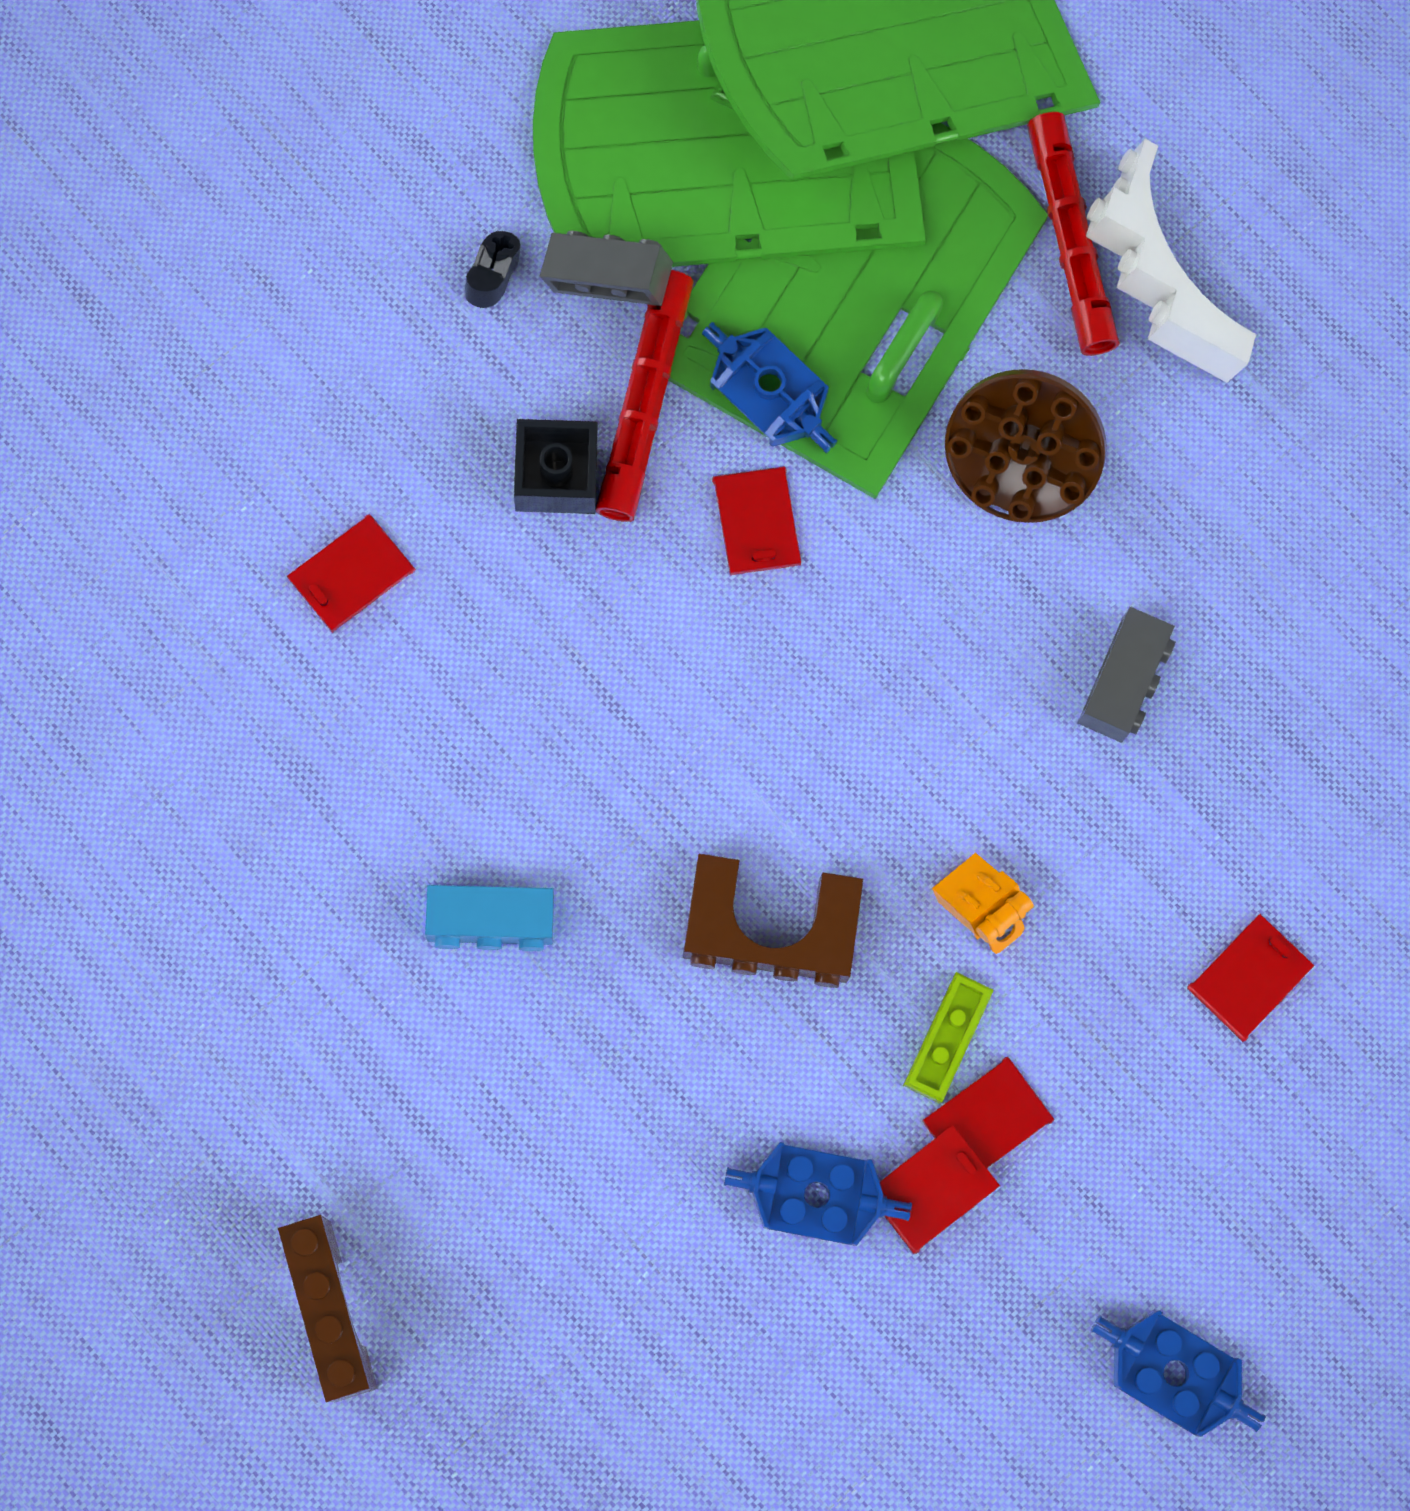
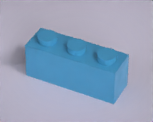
M427 885L425 936L428 942H435V948L458 949L460 948V943H477V949L500 950L502 949V944H519V950L542 951L544 950V945H553L554 888Z

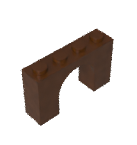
M698 854L682 957L690 959L691 966L714 969L716 963L732 966V972L743 975H756L757 970L773 972V978L793 982L798 981V976L815 978L814 984L830 988H838L840 982L847 983L851 976L863 878L822 872L818 883L813 924L808 934L793 945L783 948H769L750 940L741 931L735 919L733 905L740 860Z
M318 1215L279 1227L280 1239L325 1402H339L378 1389L367 1349L361 1345L346 1302L338 1264L342 1263L331 1221L322 1215Z

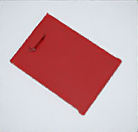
M786 467L712 477V482L715 485L730 575L801 565L786 478Z
M368 514L364 519L287 575V578L333 633L408 575L413 574L416 569L375 519Z
M1259 914L1193 983L1187 986V989L1242 1042H1245L1249 1034L1315 965Z
M1005 1057L999 1065L931 1113L922 1122L934 1138L954 1125L985 1167L988 1168L1046 1124H1051L1054 1118L1011 1059Z
M954 1125L946 1129L879 1182L883 1196H887V1199L912 1203L910 1211L894 1208L895 1210L910 1212L909 1221L885 1216V1218L913 1254H917L920 1248L1000 1187L999 1183Z

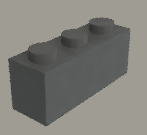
M568 231L567 234L551 233L540 278L553 293L662 306L673 261L660 243L650 239H641L638 243L625 241L614 235H604L603 238H595L579 231Z
M1129 607L1122 617L1077 724L1120 743L1125 740L1130 732L1135 735L1137 734L1146 712L1140 710L1145 697L1149 699L1153 697L1161 679L1160 676L1155 675L1159 662L1161 661L1166 664L1175 646L1176 641L1170 639L1175 627L1174 625Z

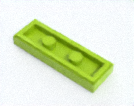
M958 972L954 974L905 1079L904 1087L939 1104L943 1102L994 991L993 989Z

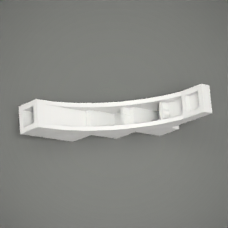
M1144 139L1134 151L1129 149L1124 154L1118 166V170L1122 171L1120 178L1115 182L1103 200L1097 198L1089 209L1087 219L1090 220L1086 237L1122 257L1118 265L1121 275L1116 288L1153 308L1149 316V322L1152 323L1148 340L1228 383L1248 365L1256 334L1232 320L1207 299L1189 279L1174 257L1159 226L1151 195L1150 171L1158 145Z

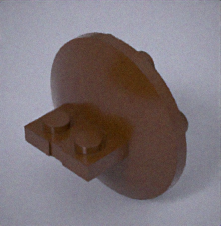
M1019 369L1003 371L976 383L957 403L946 429L945 454L948 467L956 484L978 507L997 517L1015 522L1034 523L1048 521L1061 517L1077 508L1095 489L1106 459L1107 444L1104 427L1091 402L1081 391L1067 381L1055 375L1036 370ZM989 506H998L1008 511L1009 514L999 512Z

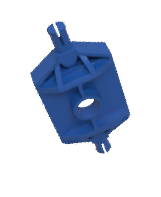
M714 322L709 324V328L706 327L703 330L702 335L717 348L719 353L711 378L710 388L712 390L717 388L770 439L769 444L772 447L798 440L805 436L807 438L810 437L825 453L829 452L836 445L837 440L821 426L822 420L820 419L829 387L767 328H762L736 337L731 334L728 337ZM766 374H773L780 379L781 386L776 391L769 392L763 390L758 381Z
M780 1142L757 1171H752L751 1173L729 1167L726 1170L725 1176L741 1178L742 1180L725 1177L724 1186L749 1189L748 1193L753 1194L764 1229L857 1246L878 1218L888 1216L909 1221L911 1214L910 1212L894 1209L910 1211L912 1207L911 1202L887 1199V1196H883L873 1161L870 1159L861 1160L784 1145V1143ZM819 1183L826 1188L828 1201L824 1206L813 1207L807 1203L804 1193L808 1185Z
M1160 1310L1150 1313L1127 1329L1119 1328L1101 1315L1098 1316L1095 1321L1097 1324L1092 1326L1091 1332L1112 1343L1111 1347L1114 1348V1387L1197 1437H1202L1228 1419H1237L1254 1429L1255 1432L1261 1428L1262 1425L1258 1422H1264L1266 1416L1244 1404L1242 1400L1241 1359L1233 1358L1162 1315L1163 1312ZM1170 1361L1179 1362L1185 1369V1379L1178 1386L1170 1385L1164 1378V1368Z

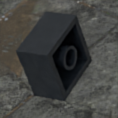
M517 419L514 476L515 512L595 514L597 421Z

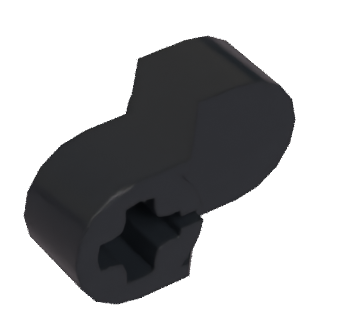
M496 231L489 234L480 245L474 265L467 273L465 284V298L473 306L480 308L494 306L504 295L510 276L519 262L520 240L514 234L506 231Z

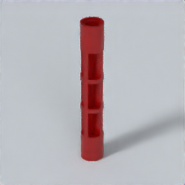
M1060 112L1043 113L1032 118L1027 124L1036 166L1041 171L1049 204L1047 208L1048 216L1053 221L1061 254L1059 262L1061 268L1065 271L1073 304L1071 312L1080 350L1086 356L1100 355L1114 350L1119 346L1120 342L1110 301L1105 296L1097 263L1099 258L1096 247H1093L1092 240L1086 237L1089 228L1085 214L1087 206L1085 199L1081 197L1073 164L1075 157L1065 116Z
M671 270L662 306L647 304L648 308L645 312V320L637 352L632 363V371L622 411L619 415L616 435L595 509L599 515L612 520L632 522L635 519L645 479V471L694 283L690 276L679 271Z

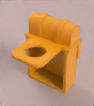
M974 853L932 888L938 903L966 926L977 940L981 937L988 943L990 949L995 954L1003 951L1022 935L1025 929L1022 919L1034 907L1031 899L1024 892L1020 891L1018 884L1003 871L999 873L977 853ZM1013 925V928L1007 937H1005L1002 940L996 939L997 937H1002L1005 934V931Z

